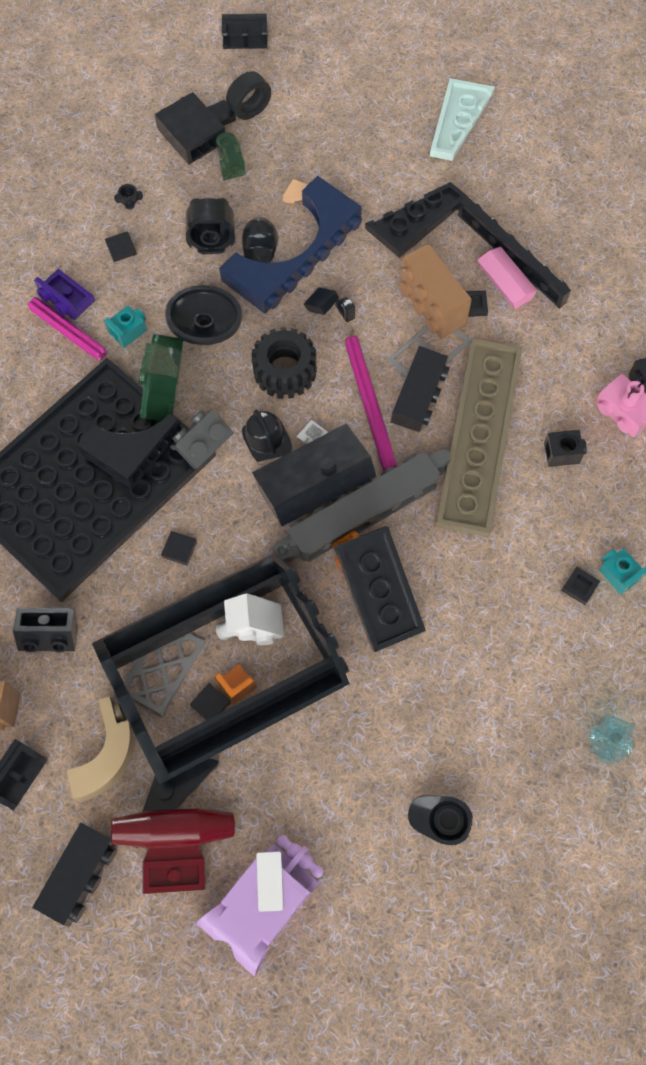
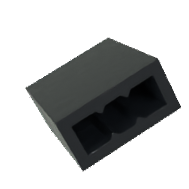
M194 92L154 114L157 129L188 165L215 150L217 146L220 147L227 142L225 127Z

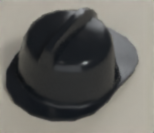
M257 409L254 410L246 425L242 427L243 439L254 459L260 462L282 457L290 453L292 450L291 440L279 418L267 411L259 412Z

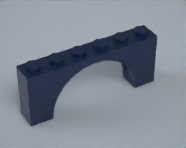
M319 176L302 190V205L312 213L319 227L315 240L307 250L292 259L276 263L253 261L236 252L219 268L221 281L264 314L270 309H275L287 292L292 293L295 290L298 281L303 277H308L319 261L323 262L327 259L331 249L336 245L340 246L344 242L346 235L351 230H357L361 225L362 206Z

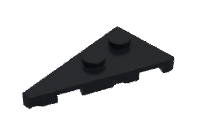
M209 758L162 784H159L155 776L142 812L178 809L185 799L200 786L203 780L219 766L220 762Z

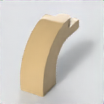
M110 696L98 700L106 729V740L103 749L89 763L66 770L72 797L78 803L95 798L114 786L125 773L133 755L134 732L128 720L120 722L124 720L120 703L115 704Z

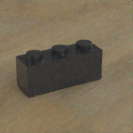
M421 346L418 347L392 412L390 423L420 432L422 425L428 426L433 411L429 410L431 402L437 403L441 389L437 388L440 380L445 382L450 367L446 366L447 355Z
M80 822L32 908L63 926H71L72 922L77 923L85 911L86 906L83 905V902L88 893L93 894L101 882V877L98 875L104 864L108 866L116 855L117 849L114 848L115 844H111V838Z

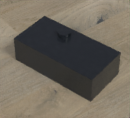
M347 423L252 472L263 498L281 527L377 477L371 455Z

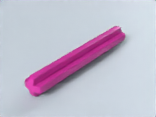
M33 297L28 302V307L33 313L93 358L101 361L107 355L104 346L38 297Z

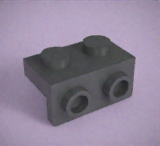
M213 409L206 412L203 410L198 412L191 419L193 424L187 430L182 428L172 437L174 442L169 447L172 450H177L193 469H197L234 434Z

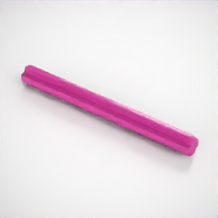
M357 336L347 337L345 339V346L384 472L390 467H397L396 459Z

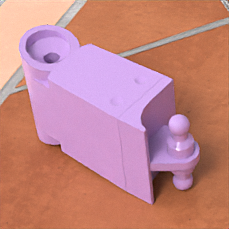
M280 835L277 838V844L287 850V855L274 843L266 851L281 852L282 911H258L256 858L222 902L196 922L213 940L229 943L235 960L254 977L272 942L319 885V882L304 869L311 871L312 875L316 878L321 877L324 873L322 866L314 862L306 846L301 847L297 843L290 842L285 835Z

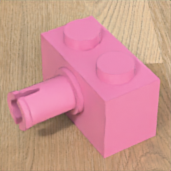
M620 374L600 392L595 404L598 405V409L603 415L610 416L617 422V426L622 432L629 433L634 438L646 427V394L644 393L643 385L638 388L640 382H631L626 376Z

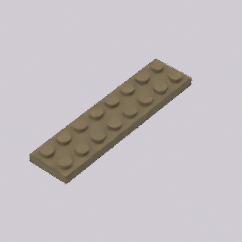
M473 338L471 340L450 449L451 460L447 465L436 527L484 537L490 536L522 347Z

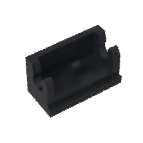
M267 13L222 14L223 49L268 48Z
M14 739L0 760V804L13 811L48 761V759Z

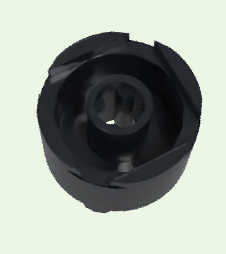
M196 198L191 200L185 214L186 242L191 248L192 246L198 249V253L203 255L224 253L225 248L229 245L232 247L235 242L234 212L229 206V202L224 198Z

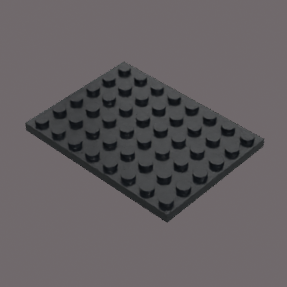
M108 358L104 359L0 451V545L60 602H63L216 456L215 451L197 469H193L177 450H172L168 446L133 489L83 457L77 444L82 434L89 431L93 425L114 433H134L156 425L171 413ZM179 420L181 429L185 428L187 430L188 427Z

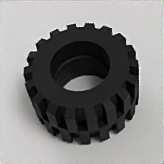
M280 327L281 331L272 329L269 335L264 333L261 336V341L257 340L255 342V349H252V366L255 381L257 384L259 383V388L262 391L267 389V395L273 397L274 393H276L279 399H283V395H288L290 399L294 398V393L296 392L299 396L304 394V387L309 390L312 386L311 381H315L317 372L316 349L313 347L312 340L310 338L306 339L305 333L301 332L298 334L297 329L291 328L290 331H287L286 327ZM280 357H291L298 361L296 365L287 369L276 368L271 364Z

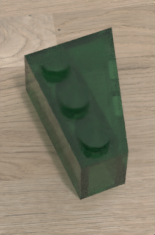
M153 334L152 342L146 343L145 355L143 356L139 375V384L143 385L140 418L161 421L169 413L173 415L184 342L180 338Z

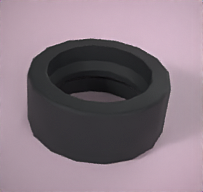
M255 71L246 72L236 78L228 88L226 103L238 118L249 120L266 108L271 98V87L259 73ZM255 89L252 96L247 101L243 102L246 95Z

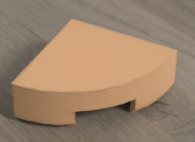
M293 179L283 195V202L295 203V201L302 200V190L308 184Z

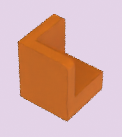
M240 664L224 676H221L220 673L214 676L218 685L234 705L257 688L255 680L248 676Z

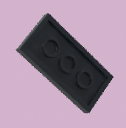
M388 526L334 546L372 651L377 652L426 631Z

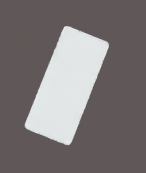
M281 852L257 853L258 911H282Z

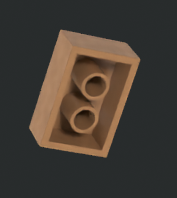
M427 244L404 256L401 269V283L399 284L400 290L405 297L409 296L413 301L416 313L425 317L429 330L433 334L437 333L440 339H443L454 333V331L465 327L471 298L433 248Z

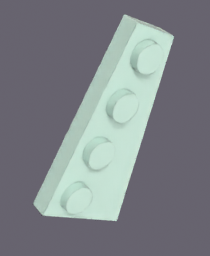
M449 79L430 150V157L454 160L494 94V86Z

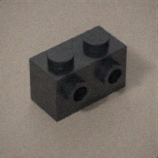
M17 608L13 634L18 651H54L58 653L75 651L78 625L74 608Z

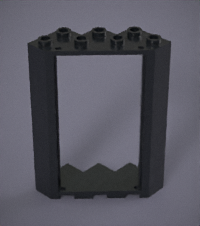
M274 553L92 643L100 664L159 784L350 684L346 676L349 669L344 659L337 654L336 649L339 648V644L332 632L328 634L325 626L322 623L319 624L316 616L320 613L315 602L312 599L308 600L304 591L300 592L297 585L300 582V578L295 568H290L285 559L281 560ZM282 586L324 659L155 747L118 669L225 615L224 600L246 593L262 597Z

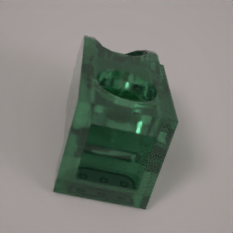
M229 132L219 134L216 138L218 155L223 159L219 160L223 181L245 176V162L236 136Z

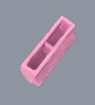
M502 247L489 250L477 259L481 269L514 309L533 299L537 292L536 288Z

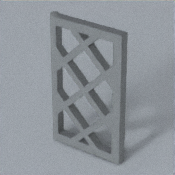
M189 633L161 647L165 648L177 644L180 659L164 663L161 648L156 651L160 665L147 669L143 668V662L148 654L139 658L124 683L128 688L133 678L141 675L144 691L133 693L128 690L131 698L157 712L159 716H162L206 641ZM191 640L198 644L192 655L184 658L181 643ZM182 664L183 670L177 680L169 683L165 668ZM161 670L165 685L148 689L145 674ZM166 689L167 696L162 705L159 707L153 704L150 694Z

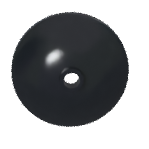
M198 285L177 292L167 303L165 318L171 332L181 340L196 345H213L229 339L237 332L241 325L242 310L236 298L229 292L214 286Z

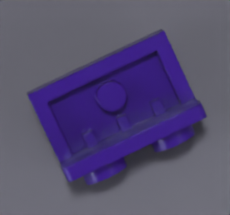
M57 269L45 281L39 277L34 279L38 288L36 292L39 297L45 302L50 301L53 303L60 314L63 316L67 314L73 320H76L95 302L94 295L60 269Z

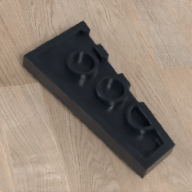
M449 182L424 194V198L414 202L412 200L395 212L391 210L383 214V218L375 222L374 220L366 222L365 229L400 258L458 210L460 201L467 197V195Z

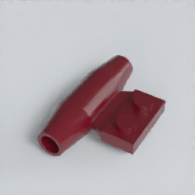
M208 809L151 810L111 819V844L148 848L142 861L143 894L205 890V861L198 845L232 838L235 834V819L232 812Z

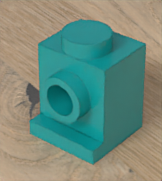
M129 305L111 319L107 317L104 320L108 333L123 348L147 331L145 315L139 308L133 310Z
M625 548L619 552L613 549L602 558L604 563L599 569L620 595L639 582L646 574V568H642ZM619 563L625 568V570L620 568Z

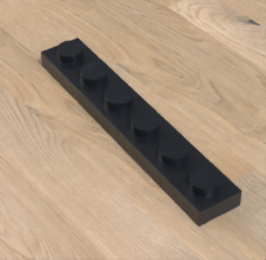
M468 196L460 201L458 216L494 249L502 247L526 278L559 309L567 303L571 290L564 281L559 280L546 265L539 262L533 256L530 250L524 248L511 233H507L494 218L486 214L478 203L473 202Z

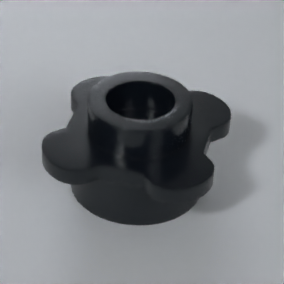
M132 184L120 186L118 194L114 196L115 202L125 205L126 209H133L135 207L134 204L143 198L142 192L137 191L136 187Z

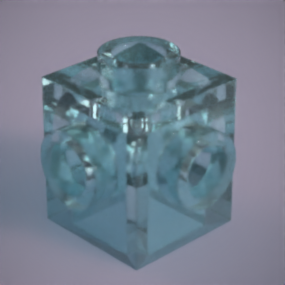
M608 714L604 715L599 720L598 727L594 725L591 729L588 742L592 743L589 752L596 754L598 760L607 764L618 763L625 757H629L634 746V741L630 739L635 725Z

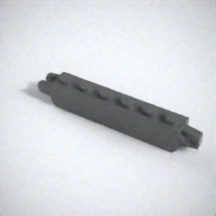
M441 449L429 456L425 451L419 455L413 454L402 465L386 469L381 474V477L360 485L358 490L353 493H345L339 496L336 502L330 506L318 508L309 518L295 521L287 530L288 536L273 547L274 554L281 560L285 559L286 562L298 557L302 561L311 562L333 549L331 544L354 530L359 534L437 488L439 475L447 470V465L451 460L450 452Z

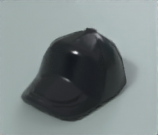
M256 217L251 219L245 225L242 232L241 240L244 257L253 261L269 263L273 260L278 244L277 230L266 218Z
M423 795L416 797L410 804L408 821L414 830L438 843L452 846L462 843L469 837L473 816L465 802L454 797Z

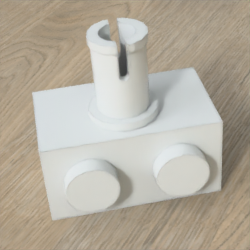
M248 593L224 600L226 622L218 623L216 626V633L219 639L227 640L237 636L242 641L252 640L256 641L257 645H270L273 643V640L284 637L281 604Z

